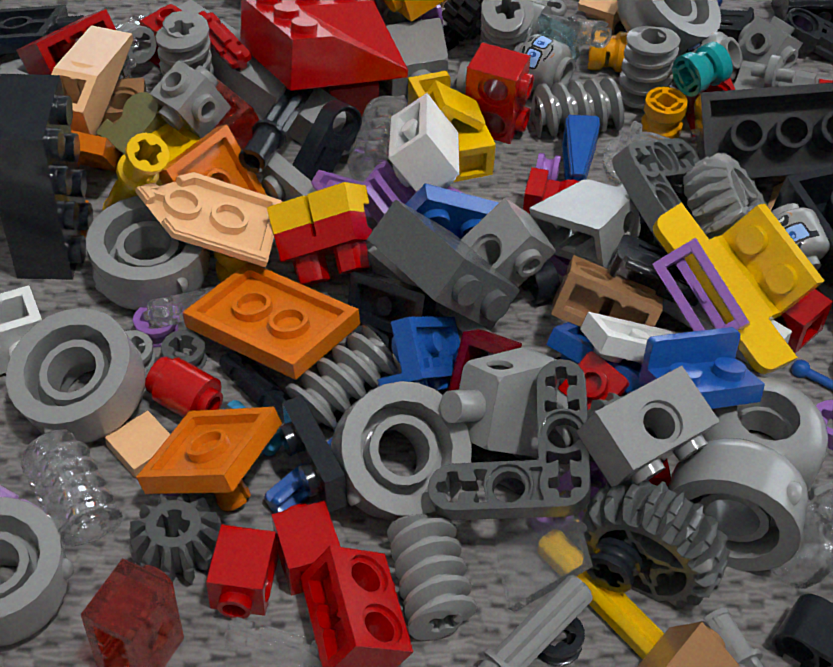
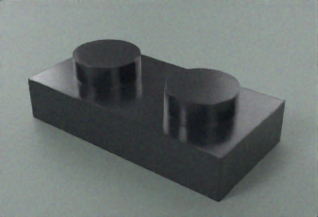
M367 270L351 272L347 304L359 309L361 323L370 324L372 327L393 334L392 321L406 317H434L436 301L420 287Z
M300 395L282 402L285 424L279 426V435L289 456L297 454L302 463V466H299V473L308 495L312 497L318 494L321 501L325 500L329 512L347 506L345 474L303 396Z

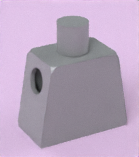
M440 18L386 26L408 68L407 78L381 80L392 97L408 95L409 77L440 71L448 72V53Z
M590 179L581 180L529 208L531 217L556 250L554 255L571 260L573 255H576L605 268L611 265L613 254L622 236L630 235L637 238L641 230L639 211L622 183L615 187Z
M521 347L469 360L463 366L459 390L447 391L442 396L440 402L441 414L448 423L465 422L471 443L490 451L539 457L537 378L543 366L557 359L528 347ZM557 379V385L555 387L556 395L560 379Z

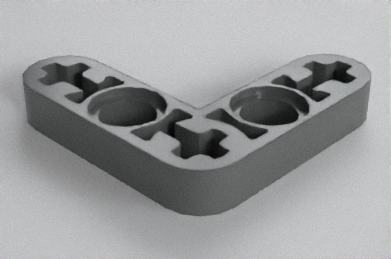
M679 138L632 142L613 157L612 164L618 178L652 233L653 225L657 219L681 203L672 186L682 184L686 171L693 168L700 159L693 148ZM656 238V240H657V242L659 243L660 247H661L662 249H664L663 246L661 245V243H660V242L658 241V239Z
M554 360L543 366L538 373L537 417L539 460L452 463L440 467L430 477L428 484L430 500L439 515L450 520L564 517L578 514L585 509L591 496L589 451L580 437L574 445L567 448H558L548 440L549 433L555 427L569 425L578 430L588 420L586 379L584 371L578 364L570 360ZM557 379H567L569 385L567 389L568 409H558L555 390ZM559 464H570L571 483L576 488L571 490V497L560 498L558 489H555L560 485ZM505 478H517L525 485V492L521 498L513 502H503L497 499L494 495V489L498 482ZM477 480H484L483 487L487 502H479ZM460 482L462 490L465 491L459 493L457 502H448L446 494L442 493L450 490V483Z

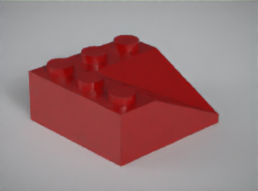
M241 0V44L290 91L408 77V68L373 0Z

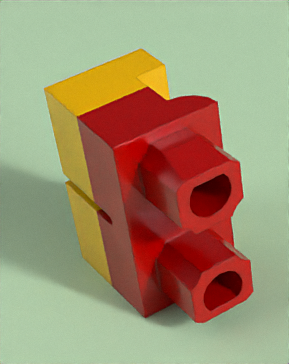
M343 182L309 193L307 196H299L266 207L281 262H293L300 284L315 285L328 281L330 276L325 256L335 254L339 274H350L352 271L369 269L366 244L371 243L367 238L373 230L367 226L364 205L369 204L366 185Z

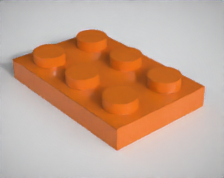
M249 262L182 312L186 328L294 380L299 378L360 325L359 309Z

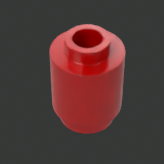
M165 356L157 360L149 370L145 380V389L151 393L153 401L182 418L189 411L219 410L223 402L221 381L179 357L171 359Z

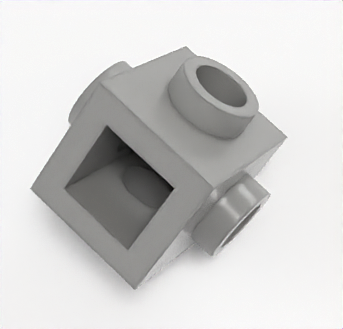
M756 15L754 20L743 28L738 38V45L744 61L768 65L770 57L774 54L783 57L782 67L788 69L796 62L798 50L803 43L791 36L795 28L776 16H773L771 21L768 22Z
M179 60L149 93L162 107L158 114L166 123L178 131L183 126L199 138L211 132L231 109V106L216 89L219 81L207 69L200 65L193 69Z

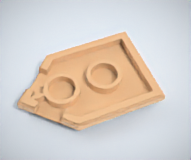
M195 172L177 176L176 182L160 186L156 183H150L136 188V194L173 239L266 267L274 238L266 207L283 201Z

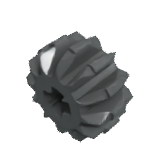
M181 493L176 500L171 501L165 495L160 494L156 507L141 504L140 519L130 522L129 534L131 545L129 549L132 560L136 561V565H141L142 572L146 575L147 579L150 580L161 574L162 581L170 587L176 578V574L183 573L184 579L192 585L195 579V567L209 572L221 527V520L216 512H210L209 504L205 498L202 497L190 503V497L186 493Z

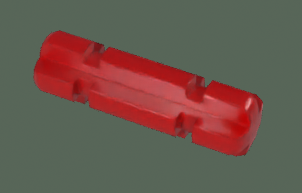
M199 12L198 14L202 15L208 22L211 47L231 69L238 68L241 71L246 69L247 62L252 59L250 51L221 23L220 19L213 12Z

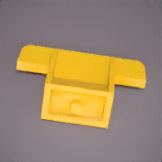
M682 202L662 214L653 225V233L666 252L669 254L696 237L749 320L750 325L748 327L738 330L741 334L738 349L751 367L758 373L769 374L787 366L798 358L772 324L771 320L785 313L822 284L824 279L765 203L756 205L724 234L710 240ZM690 254L685 257V261L725 324L734 320L694 255Z

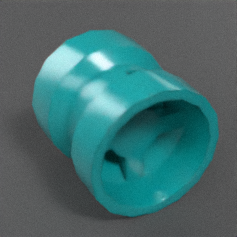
M714 41L699 47L695 53L688 52L677 57L672 65V74L677 87L681 92L690 97L705 92L710 85L716 86L727 81L733 72L730 54L723 45Z

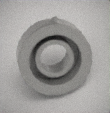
M617 0L618 14L627 32L640 26L664 27L676 32L681 38L677 57L681 56L687 49L708 38L712 32H717L720 28L721 13L717 0Z
M139 196L118 201L107 207L94 219L88 229L86 246L88 257L92 264L93 279L96 283L95 287L111 302L121 307L135 311L140 307L150 308L165 305L175 307L191 298L201 288L207 278L210 263L209 250L173 239ZM151 257H157V258L152 259V260H144V259L151 258Z
M76 308L63 310L46 317L35 324L20 339L12 351L7 365L6 386L14 406L34 427L46 435L50 441L79 444L92 442L109 435L131 417L143 395L145 369L140 352L117 321L107 313L95 309ZM95 370L88 384L79 390L68 392V389L78 377L86 372Z
M758 377L765 383L761 402L712 409L720 422L703 435L706 441L720 438H741L768 446L786 457L800 472L806 483L807 492L810 490L824 462L828 447L827 425L822 413L811 399L797 388L785 382L772 378ZM748 430L761 431L770 435L774 440L759 438Z
M399 381L384 384L369 391L345 411L336 425L331 442V450L345 474L346 495L350 506L355 505L369 515L390 521H395L403 516L429 514L435 511L428 492L430 477L437 469L444 465L471 463V441L465 422L448 423L443 418L440 410L442 394L420 383ZM396 430L406 436L413 445L417 459L416 470L411 476L396 475L389 471L381 462L378 449L379 440L384 431ZM460 482L450 483V490L442 492L446 494L448 502L461 489Z
M720 438L707 441L708 444L704 448L677 463L672 472L668 489L675 493L684 491V496L693 504L701 503L704 505L703 513L706 516L715 517L719 520L717 529L728 536L725 545L730 551L727 567L740 571H764L783 565L796 554L799 549L809 502L805 481L800 472L786 457L774 449L755 441L741 438Z
M0 497V567L16 566L17 571L8 581L0 585V647L11 645L30 637L50 621L57 613L65 597L68 579L74 571V566L66 557L60 535L50 517L43 510L29 502L8 497Z

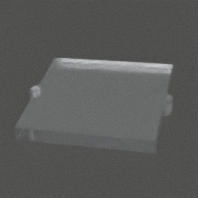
M568 489L559 493L560 498L571 497V491ZM579 514L564 517L519 518L493 534L499 563L496 575L502 578L508 609L517 612L554 590L567 576H578L593 567L584 536L587 525L580 521Z

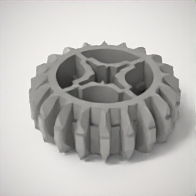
M717 153L710 158L707 156L698 161L693 168L686 171V175L683 178L684 194L688 199L687 206L691 209L694 220L709 240L724 234L756 205L765 203L763 194L758 191L755 182L749 178L746 170L740 167L738 161L725 153Z

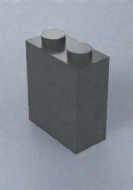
M396 199L367 238L434 301L490 330L506 314L510 304L520 292L514 284L454 233Z

